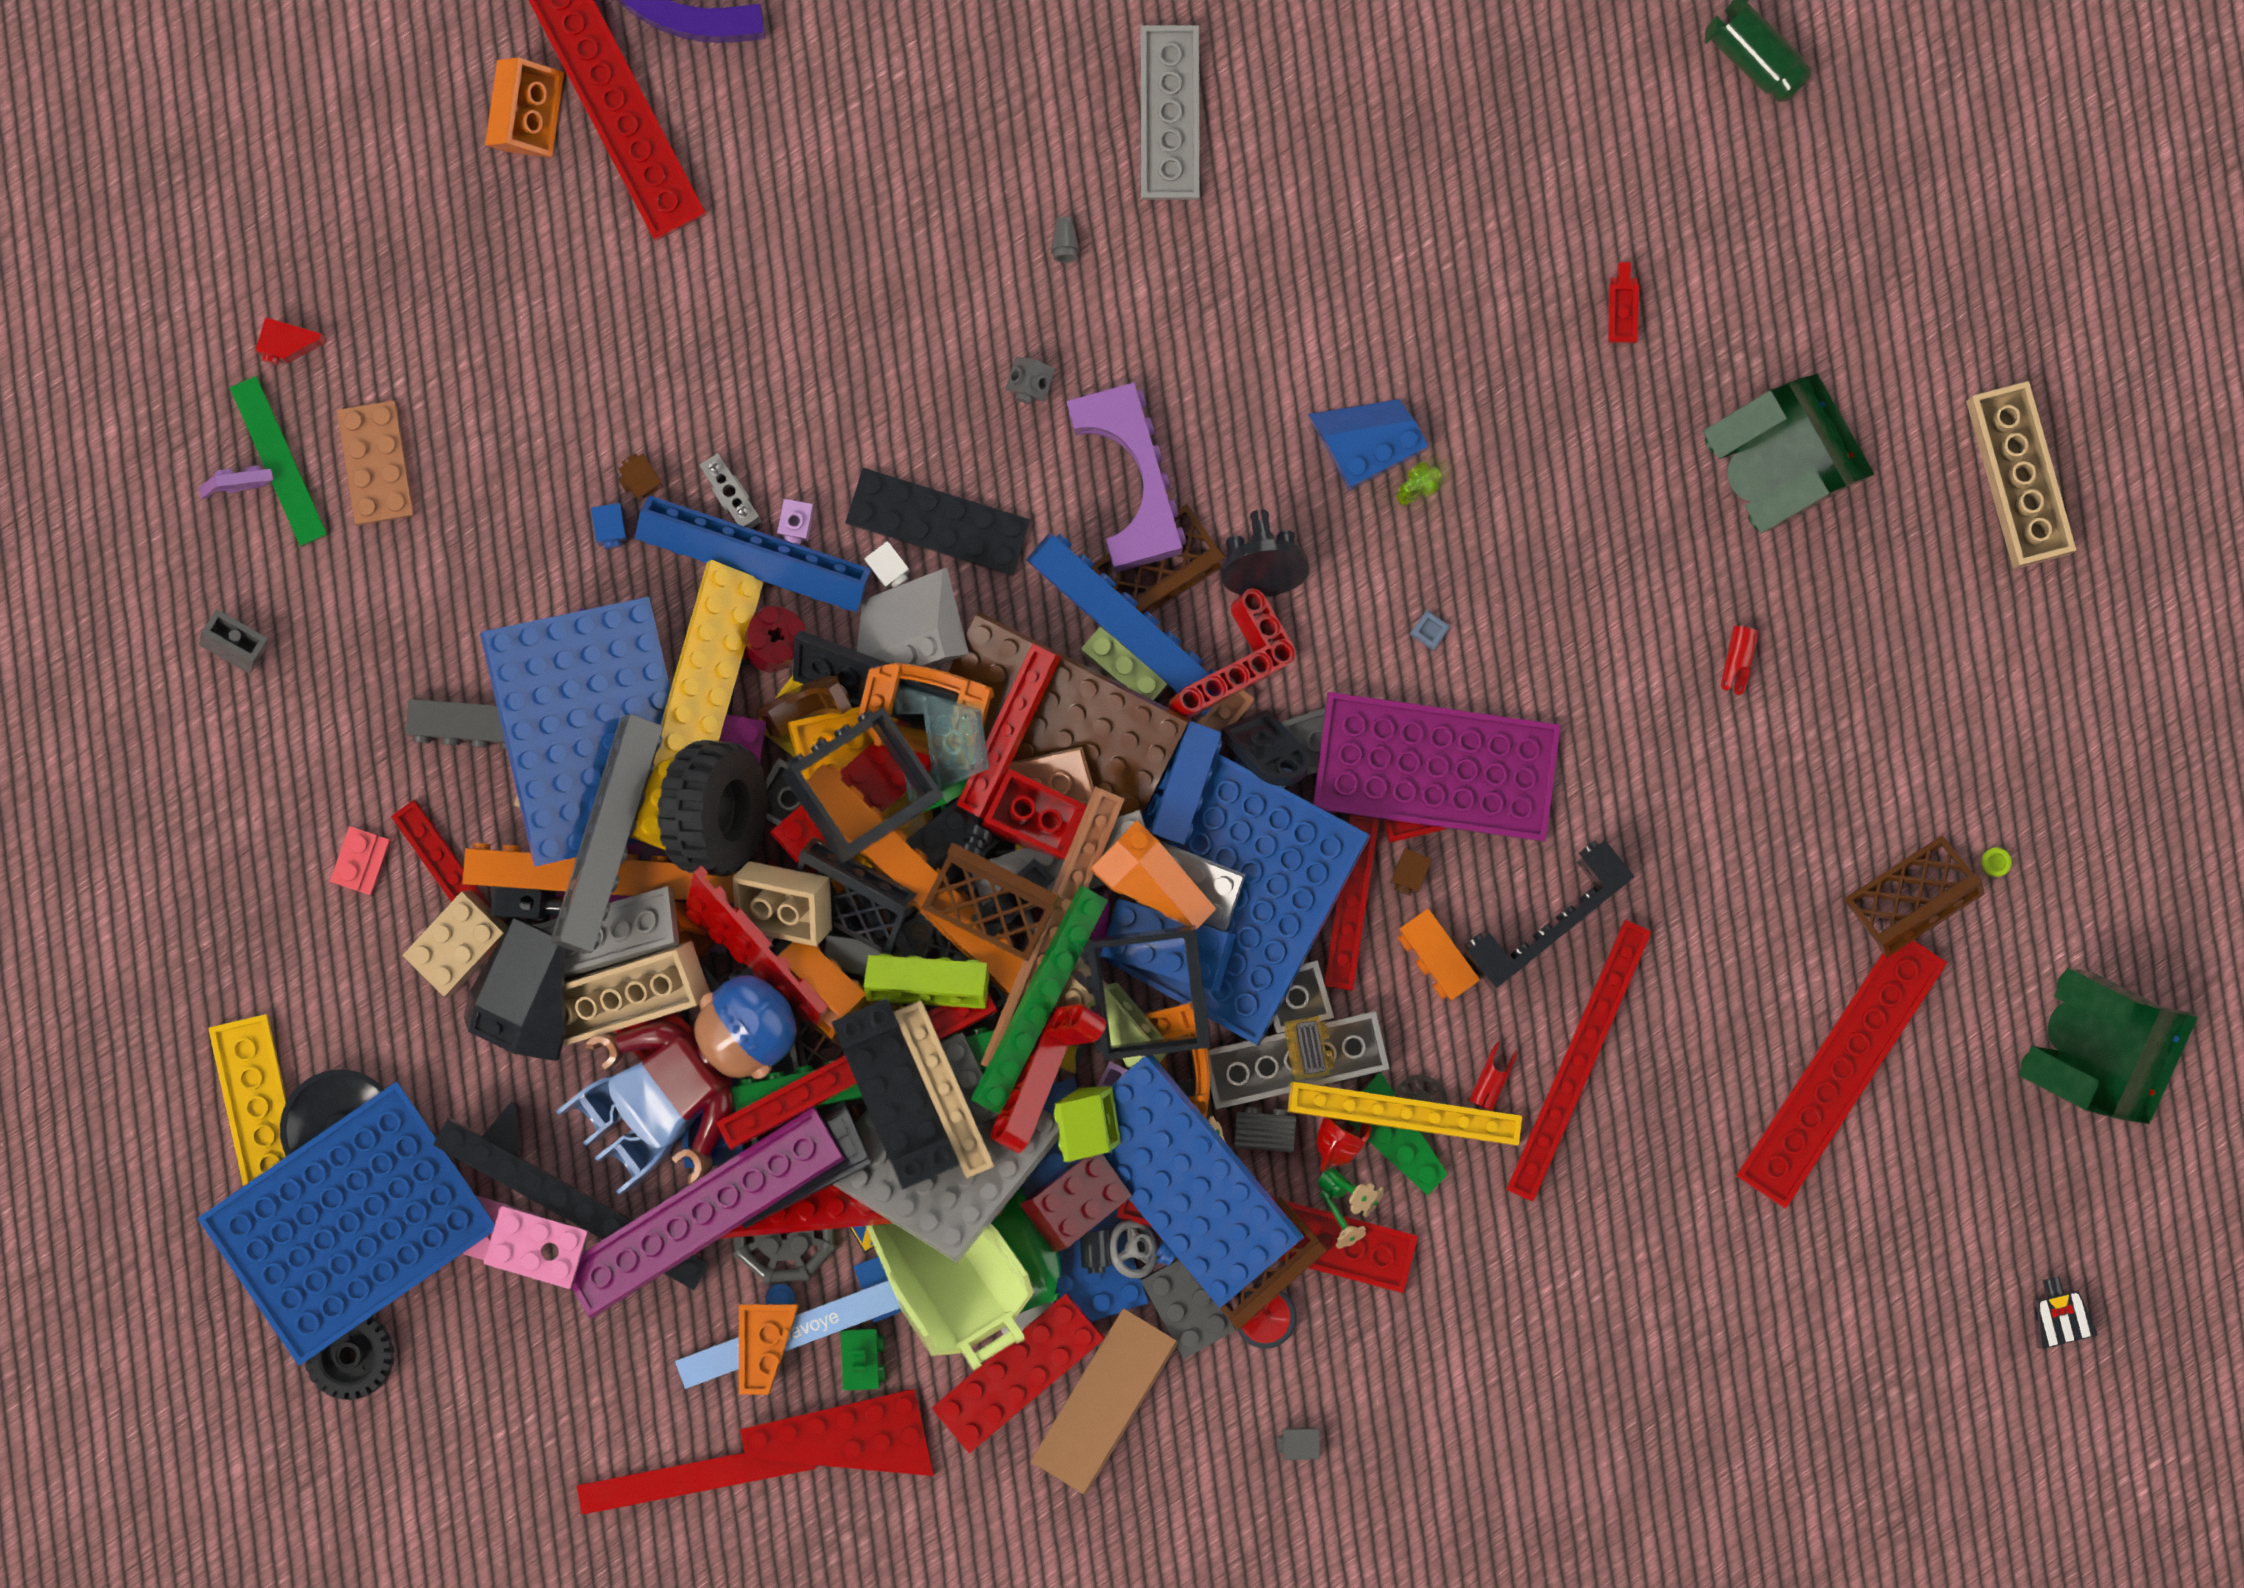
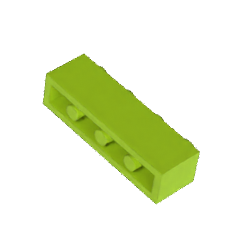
M882 953L877 956L868 955L864 991L867 1001H881L888 998L889 1002L914 1004L922 1001L923 1005L986 1009L990 975L988 964L982 963L979 960L971 959L964 962L953 961L944 957L934 960L923 959L915 955L904 958Z

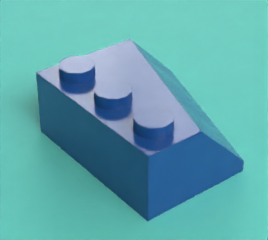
M1399 399L1308 414L1349 492L1426 452L1428 444L1418 425Z

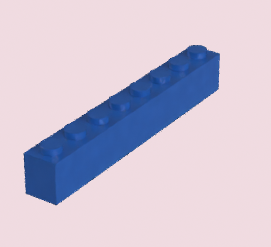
M650 495L640 511L634 538L646 544L655 545L676 554L700 560L706 564L708 561L714 560L752 575L758 580L782 587L787 591H794L809 596L814 600L824 601L839 606L844 610L854 612L858 611L863 601L871 573L870 568Z
M1048 533L1026 559L1030 565L1100 627L1166 682L1167 686L1176 694L1185 687L1215 672L1213 669L1207 672L1201 667L1200 664L1203 660L1193 651L1189 650L1187 653L1178 646L1181 641L1170 631L1164 634L1156 627L1160 622L1149 612L1146 611L1142 614L1135 608L1138 603L1129 594L1124 592L1120 595L1113 588L1116 583L1105 573L1099 576L1091 568L1094 566V563L1082 553L1079 556L1075 555L1070 550L1072 544L1061 534L1055 537ZM1206 687L1207 692L1213 696L1211 690ZM1212 707L1199 714L1205 717Z

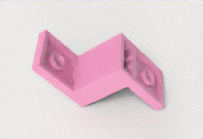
M477 1196L495 1222V1227L490 1235L462 1254L484 1260L483 1264L567 1289L572 1288L587 1238V1230L539 1217V1214ZM547 1243H554L559 1250L557 1258L552 1261L545 1259L542 1254V1249Z

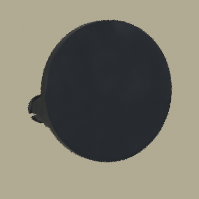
M1258 510L1250 514L1253 530L1251 542L1244 544V538L1242 539L1241 536L1227 538L1228 555L1224 559L1221 568V577L1224 586L1235 594L1241 595L1246 590L1253 588L1261 591L1265 597L1279 595L1298 587L1309 575V561L1304 551L1295 544V533L1290 530L1281 531L1276 535V539H1274V534L1270 531L1269 513L1266 510H1261V521L1259 520Z

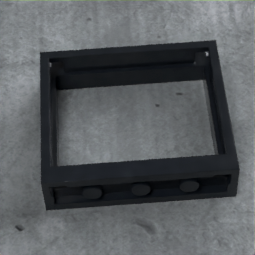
M884 707L875 713L872 710L866 711L857 718L859 723L853 727H850L849 724L842 726L833 733L836 738L827 742L825 738L810 747L812 753L806 757L802 753L798 754L787 762L789 768L781 774L841 864L924 812L944 797ZM873 727L920 798L859 838L848 843L801 772Z
M1196 925L1088 939V947H1083V958L1085 965L1090 964L1092 975L1087 976L1088 993L1094 994L1095 1005L1090 1006V1009L1106 1019L1105 1030L1100 1038L1095 1041L1097 1053L1102 1052L1103 1061L1210 1048L1211 1041ZM1184 938L1196 1035L1112 1045L1099 948Z

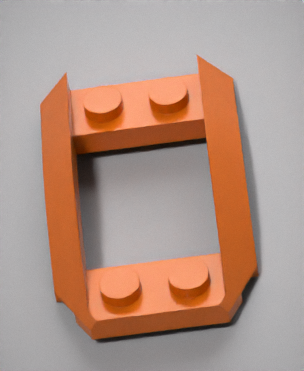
M892 663L869 669L858 717L866 711L872 710L875 713L883 707L891 717L900 678L936 685L959 693L948 738L921 729L896 726L913 751L947 762L949 760L965 765L964 768L968 770L972 768L981 751L978 747L990 700L995 697L992 688L955 674L911 664ZM873 727L867 730L875 740L874 745H884Z
M1192 1001L1144 1013L1165 1039L1187 1034L1188 1036L1196 1035ZM1208 1048L1192 1050L1196 1071V1094L1188 1098L1206 1119L1210 1096V1059ZM1164 1057L1160 1064L1168 1073L1166 1057Z

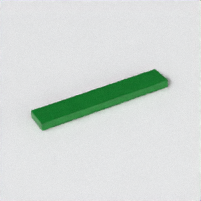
M254 376L229 387L265 469H271L273 477L271 483L299 546L303 547L328 536L258 377Z

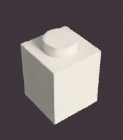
M888 541L864 558L866 564L886 590L890 587L900 586L908 580L906 575L910 573L909 568Z

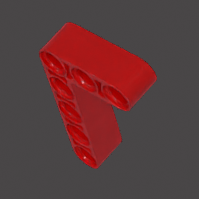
M1253 588L1248 589L1231 604L1232 616L1253 653L1185 687L1170 699L1169 709L1187 718H1191L1278 673L1294 660L1295 648L1261 591ZM1245 602L1249 603L1251 609L1246 606ZM1260 627L1265 630L1266 635L1262 633ZM1275 653H1277L1280 656L1281 660H1279L1275 656ZM1252 664L1257 667L1258 672L1253 669ZM1229 676L1235 680L1236 684L1232 683ZM1206 687L1211 690L1213 696L1207 692ZM1183 699L1189 703L1190 708L1184 704Z
M1082 1004L1053 1008L1005 1105L997 1116L991 1132V1138L1015 1153H1021L1027 1147L1067 1047L1069 1045L1090 1043L1098 1040L1106 1027L1105 1018Z

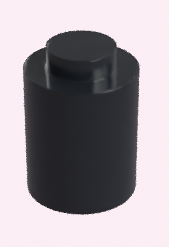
M1109 1230L1088 1231L1080 1238L1081 1268H1088V1274L1106 1273L1105 1267L1111 1266Z

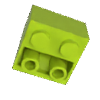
M1112 1086L1081 1087L1055 1104L1054 1118L1059 1127V1149L1063 1152L1064 1162L1108 1153L1121 1144Z

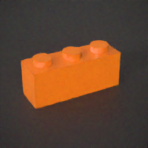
M1428 908L1398 929L1401 935L1397 939L1407 952L1412 949L1418 958L1415 961L1416 966L1424 976L1428 973L1435 981L1432 987L1441 1000L1447 998L1450 1002L1480 981Z

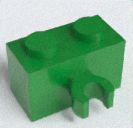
M878 1328L841 1330L843 1391L879 1389L880 1382H885V1365L879 1364V1352H884L883 1334L878 1335Z

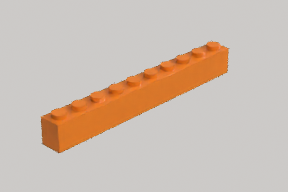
M823 763L806 781L847 842L851 843L882 823L886 817L876 807L873 806L870 809L862 801L864 796L857 788L852 785L848 787L840 779L843 776L834 766L829 765L827 767ZM898 828L859 853L879 873L917 893L912 905L969 960L974 959L987 963L990 980L1007 997L1009 996L1023 959L921 908L941 870L938 868L934 870L926 863L929 860L928 857L918 848L913 850L905 842L907 837ZM943 882L941 888L946 887L945 882ZM958 889L957 892L952 890L956 905L971 901L969 896L962 890ZM948 892L937 895L931 906L940 911L952 907ZM972 906L959 909L961 921L966 924L971 923L969 920L976 913V910ZM954 912L948 913V915L956 918ZM1004 938V939L999 940V941H1001V942H1003V943L1009 945V944H1008V941H1007V938Z
M473 842V848H465L463 884L566 891L576 857L534 867L531 852H520L521 846L503 845L502 850H493L489 843ZM627 853L624 863L620 864L617 876H619L617 888L611 893V895L636 896L668 886L674 889L675 899L687 900L693 873L683 871L673 862H669L668 856L651 855V861L639 860L640 854ZM738 872L725 877L705 876L714 888L720 885L727 893L725 896L729 903H734L733 877Z

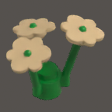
M1330 1168L1318 1180V1186L1322 1189L1319 1196L1326 1201L1343 1229L1336 1243L1337 1248L1340 1249L1345 1246H1351L1356 1241L1362 1239L1366 1235V1229L1364 1226L1358 1228L1355 1226L1349 1227L1332 1197L1339 1199L1348 1191L1352 1194L1349 1203L1352 1204L1351 1212L1358 1214L1364 1211L1363 1216L1367 1217L1374 1211L1382 1199L1384 1188L1380 1187L1379 1190L1375 1191L1372 1183L1355 1186L1334 1168Z

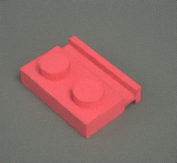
M349 826L330 882L372 896L391 840Z

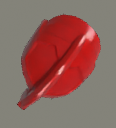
M1324 1117L1316 1140L1318 1151L1322 1157L1320 1172L1326 1171L1331 1165H1343L1351 1162L1367 1142L1371 1131L1370 1124L1362 1123L1359 1138L1351 1134L1354 1129L1351 1125H1348L1343 1130L1335 1124L1338 1119Z

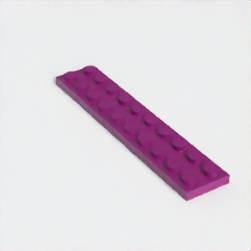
M813 1107L583 1252L572 1288L587 1316L592 1319L843 1161L845 1158L817 1109Z

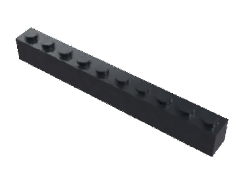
M449 1117L433 1143L437 1148L602 1240L634 1221ZM694 1254L664 1274L695 1290L709 1263Z

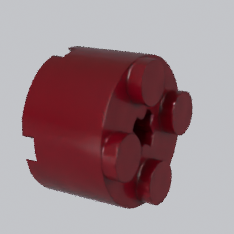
M766 606L756 613L749 622L745 634V653L750 663L757 669L768 673L778 672L791 667L794 662V638L800 630L805 632L803 621L795 613L783 607ZM772 636L778 638L776 643L770 641Z

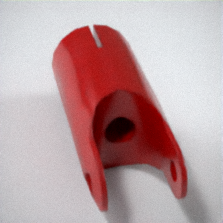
M1733 626L1721 680V688L1728 691L1732 687L1734 676L1736 675L1735 694L1742 695L1745 692L1759 635L1758 630L1743 626Z
M1499 1041L1493 1046L1469 1098V1102L1477 1106L1479 1105V1107L1488 1111H1493L1515 1063L1518 1052L1515 1050L1507 1067L1498 1072L1493 1066V1058L1498 1049Z

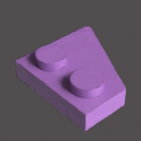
M250 466L244 468L243 472L233 473L232 469L216 471L212 478L199 487L201 499L210 498V495L214 492L227 491L230 494L265 487L273 481L271 469L261 470L260 466Z

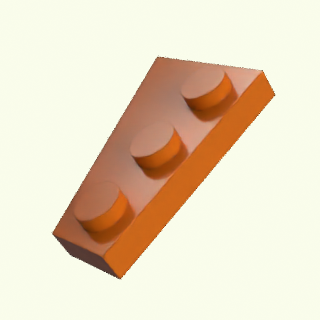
M739 1304V1395L771 1394L800 1304Z

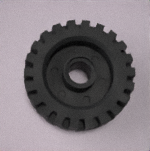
M371 1316L306 1361L305 1369L310 1375V1380L316 1384L320 1391L337 1399L353 1400L370 1395L386 1382L392 1371L395 1349L391 1341V1335L388 1334L383 1324ZM346 1347H351L356 1352V1360L352 1364L345 1362L342 1354Z

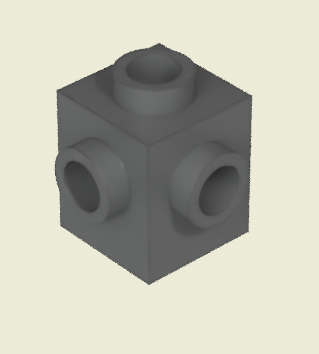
M1015 357L1005 390L1015 394L1017 401L1026 404H1032L1033 400L1045 402L1055 368L1036 359Z

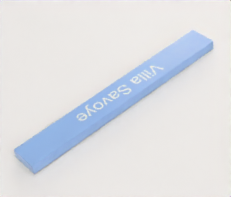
M889 1280L796 1315L785 1351L899 1309L900 1306ZM739 1337L675 1361L685 1389L739 1369Z

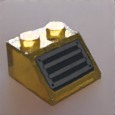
M1319 1016L1285 1021L1283 1028L1294 1082L1330 1075L1329 1069L1334 1068L1331 1050L1326 1051L1324 1039H1329L1326 1021L1320 1022Z

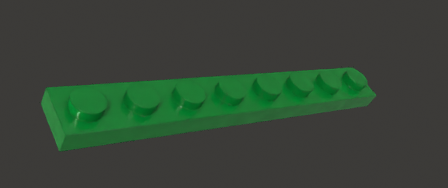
M1079 886L971 1098L972 1101L994 1113L1000 1114L1108 901L1107 899L1083 886Z

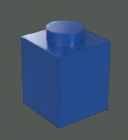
M616 503L591 508L596 543L599 546L604 545V549L622 547L621 542L628 541L622 505Z

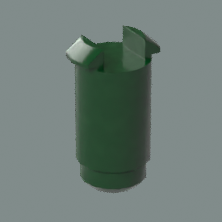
M1733 0L1724 10L1733 20L1726 25L1716 16L1705 28V43L1707 44L1711 40L1765 94H1771L1778 102H1787L1810 79L1811 67L1803 61V56L1748 4L1750 0Z

